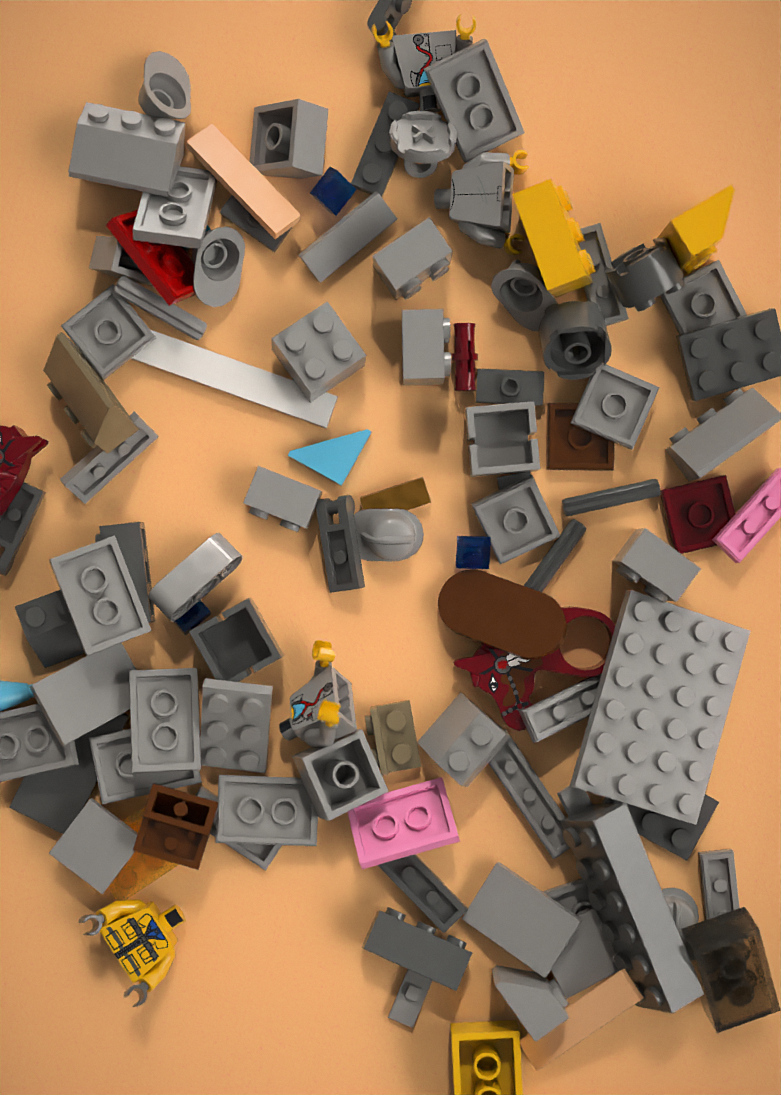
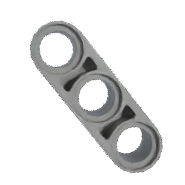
M216 533L151 589L148 598L170 621H176L232 573L243 560V556L220 533Z

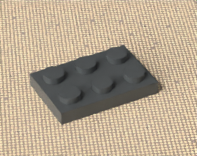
M775 308L765 309L676 336L693 401L781 376V330Z
M705 794L697 825L627 804V807L639 835L688 860L719 801ZM605 797L601 804L626 803Z

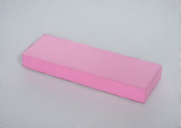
M777 468L712 539L735 563H740L781 517V468Z

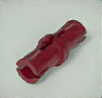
M475 323L454 324L455 353L452 354V361H455L454 391H476L475 361H478V353H475Z

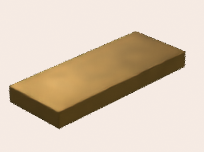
M423 477L360 497L363 510H410L431 503Z

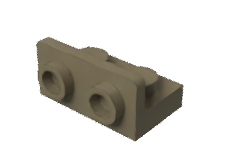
M410 700L371 706V715L365 716L368 736H375L377 748H372L371 751L381 770L382 776L388 775L389 772L421 767Z

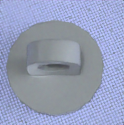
M412 111L403 114L397 122L395 119L391 123L389 144L391 149L404 159L405 170L412 177L424 178L432 175L437 168L438 162L448 158L455 150L456 129L450 121H448V124L442 121V116L437 113Z

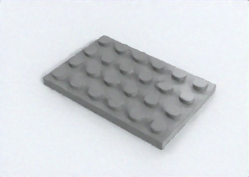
M626 590L570 786L697 825L750 630L668 602L663 603L656 598L633 590Z

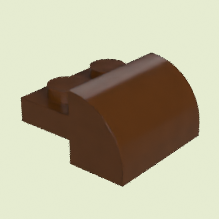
M153 783L133 851L199 870L219 802Z

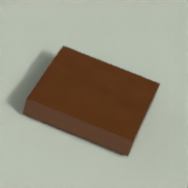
M547 403L546 470L613 471L615 443L570 424L579 403Z

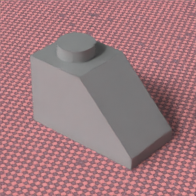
M96 236L89 269L116 278L126 276L134 282L153 286L115 237Z

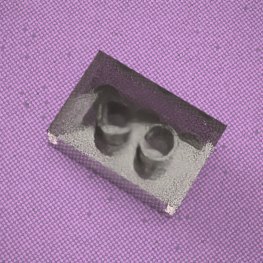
M745 906L681 929L688 956L704 992V995L700 996L703 1009L716 1033L781 1011L759 927Z

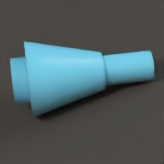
M0 681V712L35 697L29 687L32 684Z

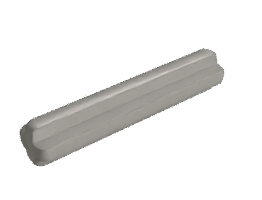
M121 276L118 279L113 290L115 294L195 340H199L205 333L207 324L174 304L169 306L162 297L126 276Z

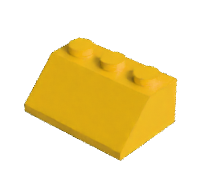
M732 184L672 219L657 237L666 238L681 270L685 269L687 274L702 266L706 260L711 258L712 254L717 252L715 246L723 239L735 192Z

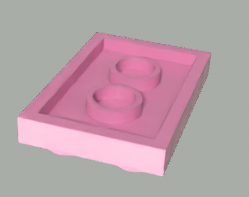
M442 777L384 793L347 812L362 869L460 842Z

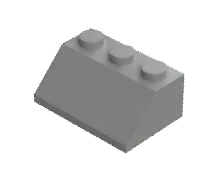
M86 102L76 126L68 171L69 177L168 197L184 156L185 122Z
M739 388L723 399L727 405L716 412L712 407L698 417L699 425L690 432L685 427L669 438L673 444L665 450L688 481L700 479L781 420V413L754 388L745 392Z

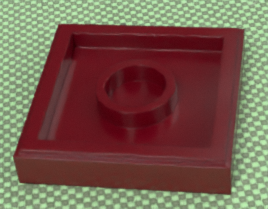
M726 475L664 489L660 492L672 546L676 551L683 554L717 546L712 539L735 515Z

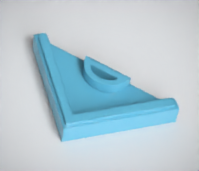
M366 429L290 451L288 456L342 486L372 431Z

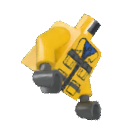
M140 899L116 900L98 910L96 915L82 916L79 919V923H84L90 919L93 923V928L89 932L84 933V935L93 936L100 932L132 983L139 982V985H133L124 992V998L132 991L138 992L139 1001L133 1005V1007H138L146 1001L147 992H151L167 975L176 956L174 947L178 941L173 929L184 923L186 918L176 904L161 913L153 901L145 904Z

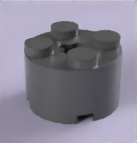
M666 238L653 239L655 246L646 248L644 243L614 259L611 262L614 267L613 269L605 268L604 271L623 307L632 308L635 306L637 311H643L655 304L654 298L665 292L666 294L674 293L685 285L682 280L684 274Z
M569 301L562 304H551L545 309V315L539 324L538 332L544 362L549 370L551 368L561 378L578 380L595 374V369L602 363H604V366L610 359L612 347L605 318L595 302Z

